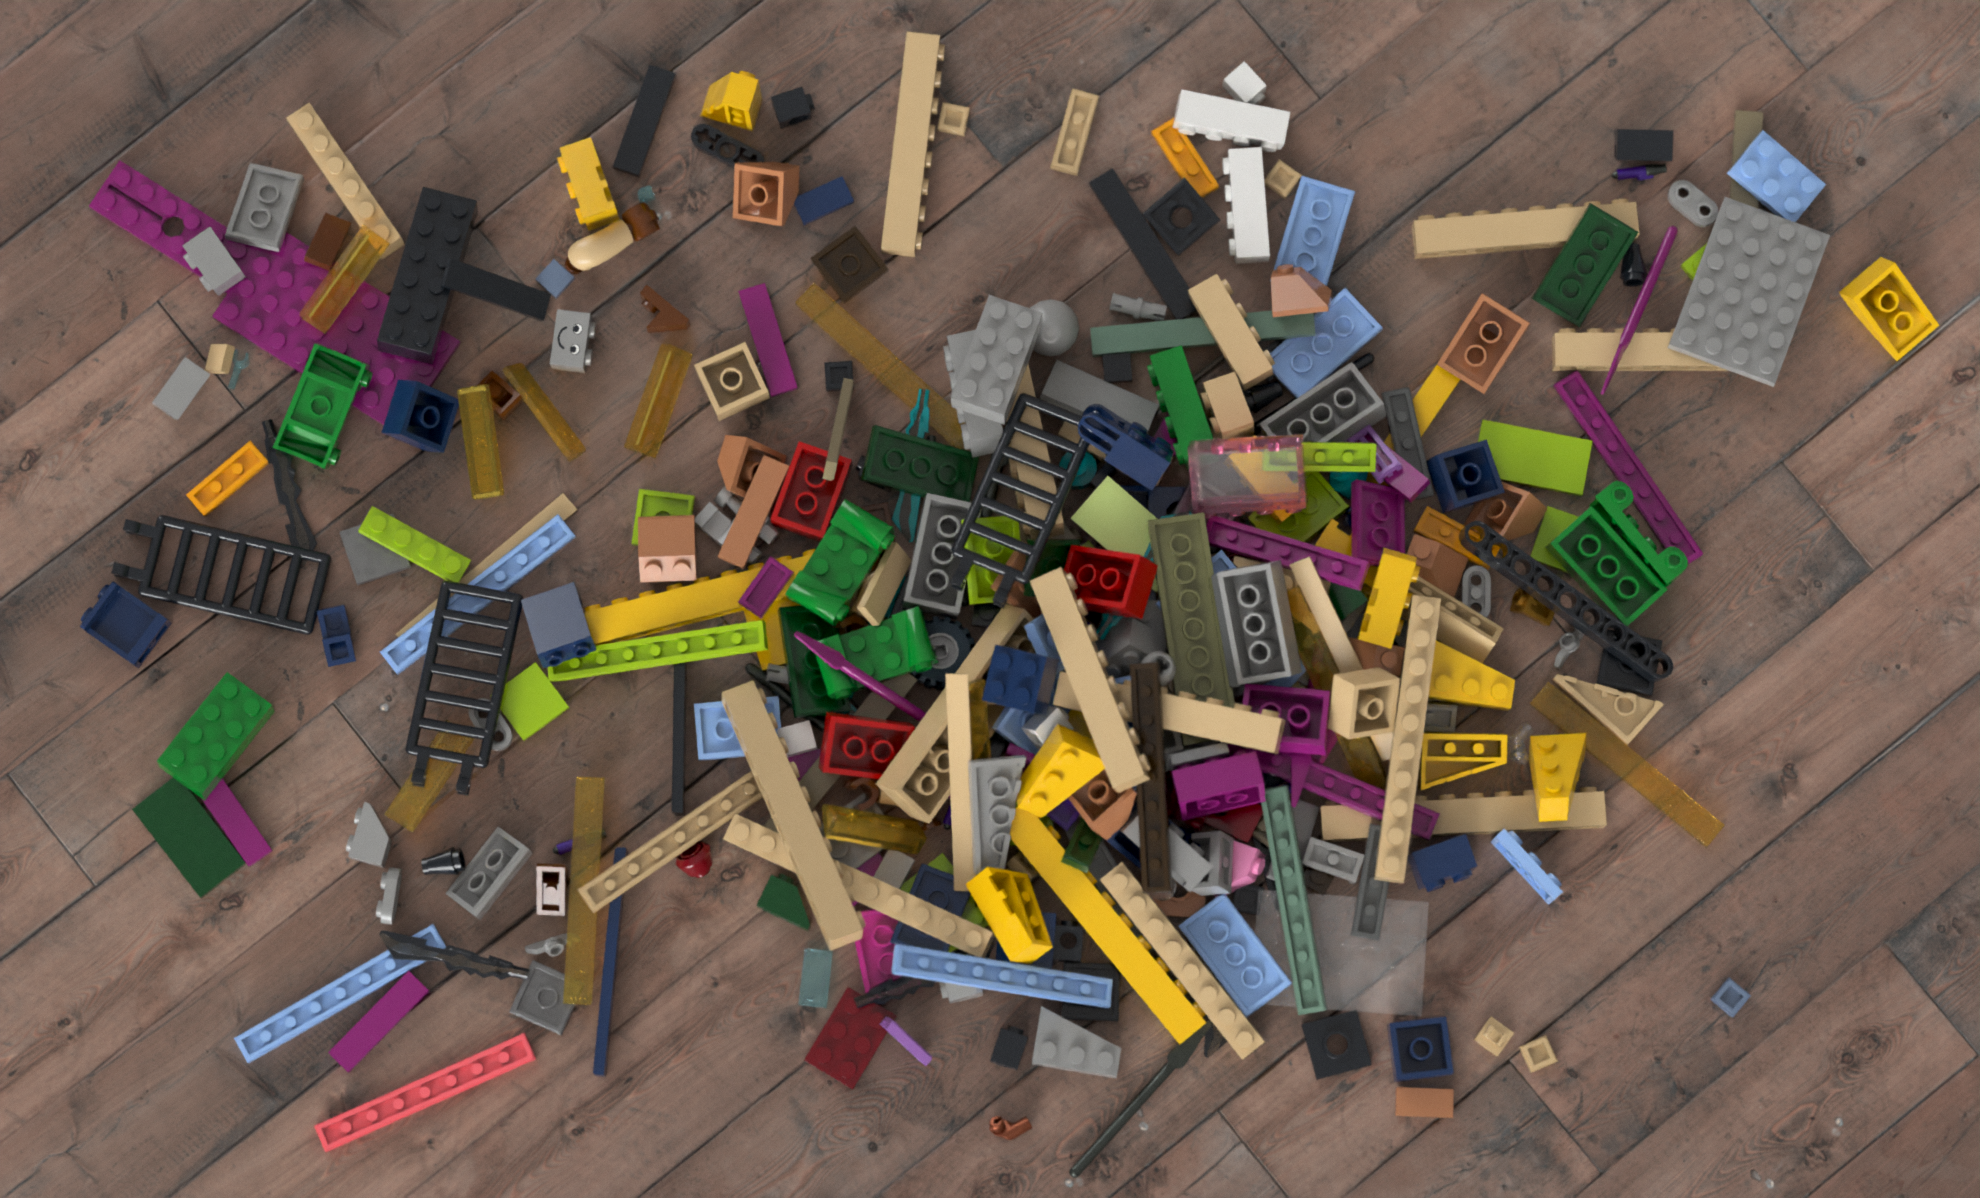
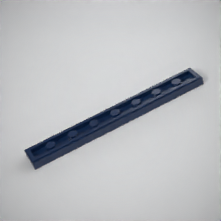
M615 848L613 865L628 856L627 848ZM624 893L609 904L593 1066L594 1075L606 1077Z

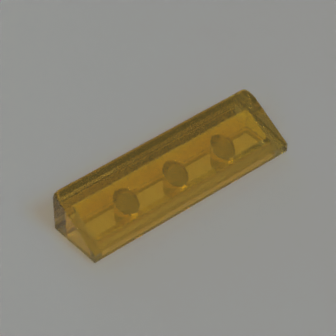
M363 224L301 310V318L326 334L390 243Z
M671 344L660 345L624 448L656 458L693 354Z
M516 363L504 367L503 373L523 397L525 404L568 462H572L583 454L586 448L524 364Z
M489 384L460 388L457 390L472 498L478 500L503 496L504 488Z
M438 732L429 747L465 754L474 738ZM430 759L424 788L413 786V783H411L412 771L384 815L405 829L414 832L458 764Z
M823 804L822 806L824 834L828 839L918 854L927 840L923 830L917 821L828 804Z

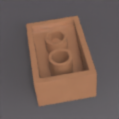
M1482 293L1437 365L1485 394L1531 323Z

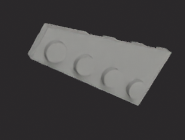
M1024 755L968 760L973 872L975 874H979L986 867L1005 868L1011 838L1009 834L1012 820L1015 817L1017 794L1020 792L1022 768L1025 766L1026 761Z

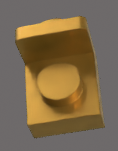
M1520 587L1512 597L1511 612L1523 614L1543 626H1550L1555 615L1553 611Z

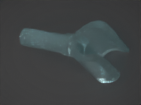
M650 185L638 190L640 203L655 200Z
M238 349L234 350L232 359L234 368L228 388L232 390L235 389L241 370L250 363L248 352L244 360H236L239 354Z

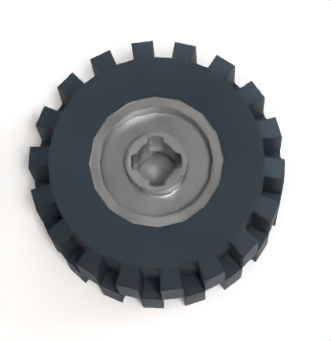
M939 616L933 617V620L930 621L926 619L925 624L939 663L933 664V667L927 671L919 673L913 671L910 674L918 680L919 684H924L926 688L931 689L932 687L936 688V691H943L942 689L946 687L945 674L956 673L974 648L975 642L970 635V631L964 628L961 622L957 620L954 622L950 617L939 619Z

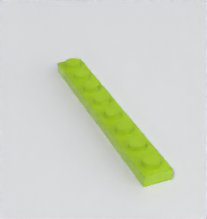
M759 620L595 645L596 651L584 657H576L564 661L560 665L549 666L548 678L551 682H559L768 650L766 622Z

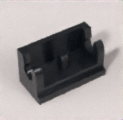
M1614 130V158L1616 160H1673V130Z

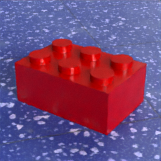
M799 441L772 513L771 524L821 542L831 526L830 522L837 511L853 466L852 459L839 455L834 479L832 481L822 479L828 451Z
M1071 545L1064 571L1067 574L1072 573L1078 586L1074 592L1077 599L1082 598L1087 611L1143 619L1158 565L1138 554Z
M826 712L818 768L825 773L880 779L911 736L915 727L909 722Z

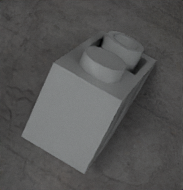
M364 802L363 808L357 809L354 824H357L355 835L349 836L346 851L349 852L348 857L353 860L385 868L392 839L374 807L370 803Z

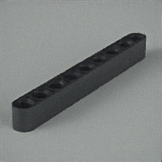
M1473 521L1460 531L1459 541L1465 549L1651 682H1658L1672 673L1673 662L1668 655L1481 521ZM1469 529H1475L1479 532V542H1474L1469 538ZM1493 545H1497L1502 549L1503 557L1501 559L1493 556L1491 552ZM1515 562L1523 563L1526 568L1525 575H1520L1515 571ZM1539 578L1545 579L1548 582L1549 589L1547 592L1538 588L1537 581ZM1561 595H1566L1571 599V608H1565L1561 604ZM1585 611L1593 614V625H1589L1584 621L1583 614ZM1607 628H1612L1616 631V641L1608 639L1606 635ZM1631 644L1639 648V658H1635L1630 654L1629 647ZM1653 661H1658L1662 664L1663 672L1661 675L1653 671Z

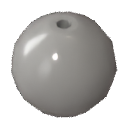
M1052 299L1040 301L1030 307V309L1043 313V325L1033 350L1038 354L1049 357L1061 355L1069 350L1076 342L1079 333L1078 318L1072 308L1061 301Z

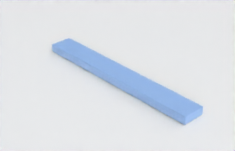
M557 514L469 582L468 585L507 591L575 539L576 536L559 514ZM455 593L449 598L447 609L478 614L494 600ZM435 609L380 651L397 675L426 654ZM445 620L441 636L448 637L465 623Z
M434 924L412 936L426 939L425 945L441 949L446 948ZM399 943L391 948L397 952L428 957L439 955V953L422 949L410 943ZM389 950L234 1039L247 1063H251L427 961L394 959Z
M901 944L894 946L892 974L1100 1008L1111 1007L1113 979Z

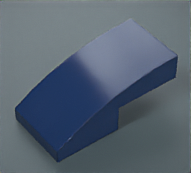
M345 604L317 610L328 667L356 661Z

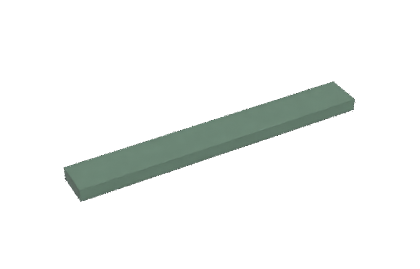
M1272 311L1246 313L1247 317L1244 318L1249 328L1254 326L1261 341L1316 336L1314 313L1273 317ZM1201 317L1090 328L1093 357H1100L1106 354L1163 351L1181 345L1183 349L1217 345Z
M1289 785L1266 788V801L1261 802L1298 1015L1327 1011L1296 825L1291 806Z

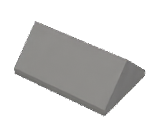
M497 827L466 866L465 871L459 875L445 894L481 920L533 853L507 832Z

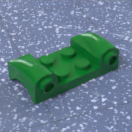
M315 343L273 448L297 456L323 469H328L331 464L336 465L342 451L338 449L339 443L337 441L357 392L361 390L362 386L367 388L371 381L373 372L369 371L370 365Z
M1621 481L1612 482L1595 496L1596 499L1589 507L1592 506L1665 587H1668L1684 572L1688 561L1680 549L1670 546L1658 555L1655 552L1657 547L1648 536L1644 538L1637 530L1639 525L1631 515L1628 514L1626 516L1624 514L1633 502V493L1627 484Z
M844 499L832 518L831 526L804 569L799 571L785 593L788 599L817 614L834 627L838 621L844 620L850 610L848 605L884 549L887 550L895 538V531L892 526Z
M919 606L894 614L892 618L882 621L880 625H869L843 635L837 634L818 641L840 652L845 660L880 683L913 671L917 673L927 671L933 667V664L939 663L927 631L922 609ZM815 654L828 696L831 699L843 700L852 696V692L867 688L840 669L837 670L830 667Z

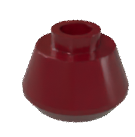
M698 841L676 857V866L690 877L701 878L707 875L713 864L710 845Z

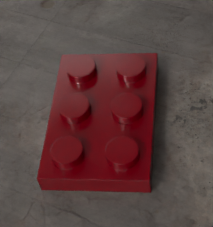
M847 987L804 1061L853 1090L888 1033L879 1023L885 1017H890L895 1021L897 1016L876 1003L857 1009L855 1004L868 1000V998L855 1002L853 998L861 994Z

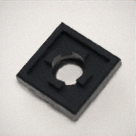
M1185 177L1142 213L1178 256L1221 221ZM1178 208H1186L1192 214V221L1185 228H1179L1172 222V215Z
M1357 1010L1301 1025L1316 1080L1372 1065ZM1333 1034L1343 1035L1347 1040V1049L1340 1055L1332 1054L1327 1048V1040Z

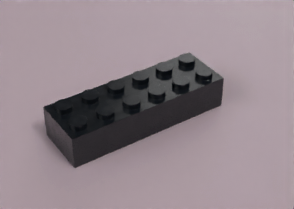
M427 187L422 188L377 338L378 351L433 365L454 294V290L441 286L448 259L452 258L460 262L464 260L478 213L477 200Z

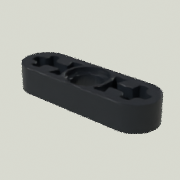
M698 124L691 132V140L696 149L733 169L735 162L740 157L741 150L745 151L743 153L744 158L752 160L755 157L757 162H764L763 155L759 151L708 124ZM707 131L709 138L716 142L717 137H720L721 139L716 143L715 151L711 150L713 148L712 143L706 140L703 143H699L697 134H704ZM726 143L733 144L736 148L735 154L732 157L722 156L720 154L722 145ZM740 159L739 163H746V161Z

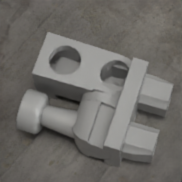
M726 486L722 488L714 499V502L720 507L727 505L736 515L742 504L739 499L734 497L735 493L728 491ZM709 502L696 516L695 526L722 547L734 519L732 521L729 520L718 508ZM767 517L759 537L769 546L779 537V532L771 524L770 517ZM755 546L747 561L751 565L755 564L762 555V552Z

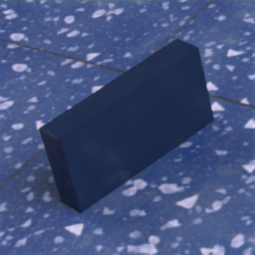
M843 176L797 196L794 206L803 225H806L853 204L854 200Z

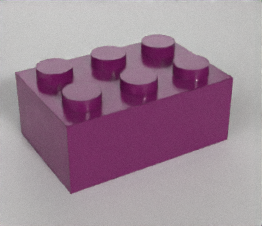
M1245 684L1242 705L1250 706L1251 712L1262 714V709L1278 712V718L1285 720L1279 751L1326 755L1331 704L1330 691Z
M1239 751L1234 753L1233 757L1224 759L1213 757L1206 760L1203 764L1195 766L1193 764H1184L1179 766L1177 770L1172 771L1174 789L1182 821L1266 801L1264 781L1256 751Z

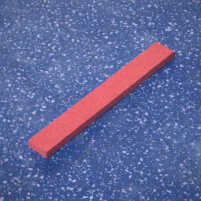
M522 1033L319 1123L314 1127L325 1152H329L536 1060V1057L526 1034Z

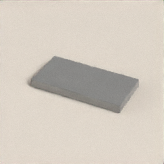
M1056 360L1039 398L1081 416L1089 405L1100 404L1131 424L1137 422L1147 430H1149L1159 406L1154 402L1059 360Z

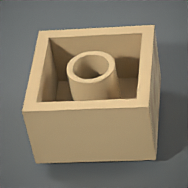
M746 342L694 365L719 421L770 398Z
M1232 372L1203 382V392L1200 393L1201 404L1206 418L1210 417L1211 427L1209 428L1214 442H1220L1221 448L1224 450L1251 439L1254 436V421L1236 373Z
M1379 667L1334 674L1328 728L1347 739L1394 732L1400 678Z

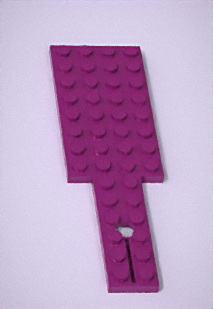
M120 160L89 204V207L199 277L203 276L198 267L192 270L183 257L187 252L182 245L208 227H211L245 275L244 279L224 292L226 296L212 317L301 374L315 343L369 364V371L373 372L371 381L367 388L362 386L361 390L357 392L352 406L384 425L397 381H418L432 387L461 344L458 339L442 331L433 365L378 351L377 338L390 298L389 296L335 262L330 271L305 262L304 257L309 246L287 232L280 252L226 240L225 233L227 227ZM178 217L183 220L184 231L181 235L169 237L164 233L163 225L167 219Z

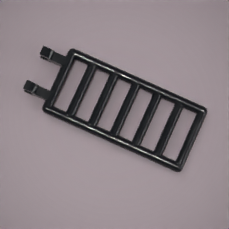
M1026 393L1020 394L951 549L952 555L961 558L960 564L951 580V587L959 591L963 590L973 564L1000 574L1003 578L993 597V605L1003 609L1015 581L1022 584L1030 582L1090 445L1081 437L1078 444L1020 421L1026 406L1075 426H1078L1083 417ZM1015 431L1073 454L1067 469L1010 447L1009 445ZM1004 456L1061 479L1062 481L1056 494L998 472ZM992 483H998L1051 505L1045 519L1042 520L988 498L987 495ZM983 507L1039 530L1034 545L1032 546L976 523L981 508ZM970 533L1027 555L1028 558L1023 570H1017L964 548Z
M166 515L158 516L155 526L129 519L125 520L123 530L126 531L125 533L151 538L144 569L114 562L111 573L116 577L139 581L138 593L141 596L300 634L310 635L313 632L317 610H319L331 564V556L329 554ZM168 527L181 530L182 535L168 588L164 590L151 587L165 530ZM193 534L210 537L195 596L193 597L180 594L178 591ZM223 540L236 543L237 546L222 603L206 600L205 598L220 541ZM248 547L264 550L248 610L233 606L247 549ZM275 553L291 556L292 558L276 616L260 613L274 556ZM302 560L319 563L303 623L287 618Z
M443 581L441 583L405 747L407 754L417 756L411 778L413 786L424 788L429 760H441L462 764L456 791L457 794L469 796L474 767L486 768L488 766L522 610L521 600L524 599L522 595L452 581ZM450 593L510 603L511 608L508 620L447 609ZM450 620L505 631L503 645L499 647L441 636L444 621ZM444 647L500 658L497 673L492 674L435 663L438 648ZM437 674L494 685L491 701L431 691L432 676ZM427 701L488 712L485 729L424 718ZM421 728L480 739L482 743L479 756L418 745Z

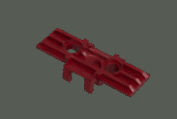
M1171 771L1166 772V780L1172 778ZM1173 789L1172 793H1167L1168 817L1179 820L1198 831H1202L1205 825L1214 827L1246 843H1249L1263 815L1262 806L1256 803L1231 809L1222 817L1210 814L1182 821L1175 789Z

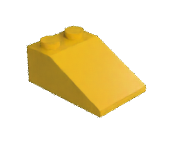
M1883 257L1877 259L1839 292L1855 316L1896 361L1939 326L1896 263Z

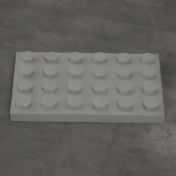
M1724 197L1668 348L1774 387L1830 235Z

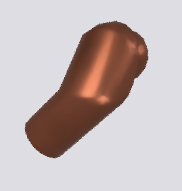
M994 1116L989 1121L990 1131L995 1136L1006 1140H1013L1032 1129L1026 1116L1014 1123L1004 1120L1000 1116Z

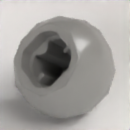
M1156 651L1144 657L1141 663L1160 662L1161 686L1172 682L1176 673V665L1170 655L1165 652Z

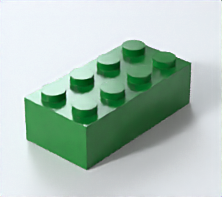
M1182 345L1150 355L1151 364L1147 365L1153 388L1157 386L1160 388L1159 391H1156L1157 400L1161 412H1168L1169 416L1164 419L1170 439H1177V443H1174L1173 446L1179 465L1185 464L1187 471L1219 461L1217 449Z
M1592 506L1545 547L1597 605L1626 626L1632 623L1668 590Z
M226 672L161 754L157 763L162 770L205 801L274 714V708L272 704Z

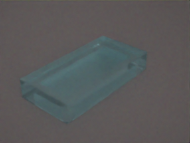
M804 948L799 1006L827 1008L833 951Z

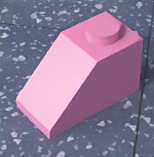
M1234 840L1231 893L1235 892L1236 889L1255 882L1257 876L1263 872L1265 867V854L1257 848Z

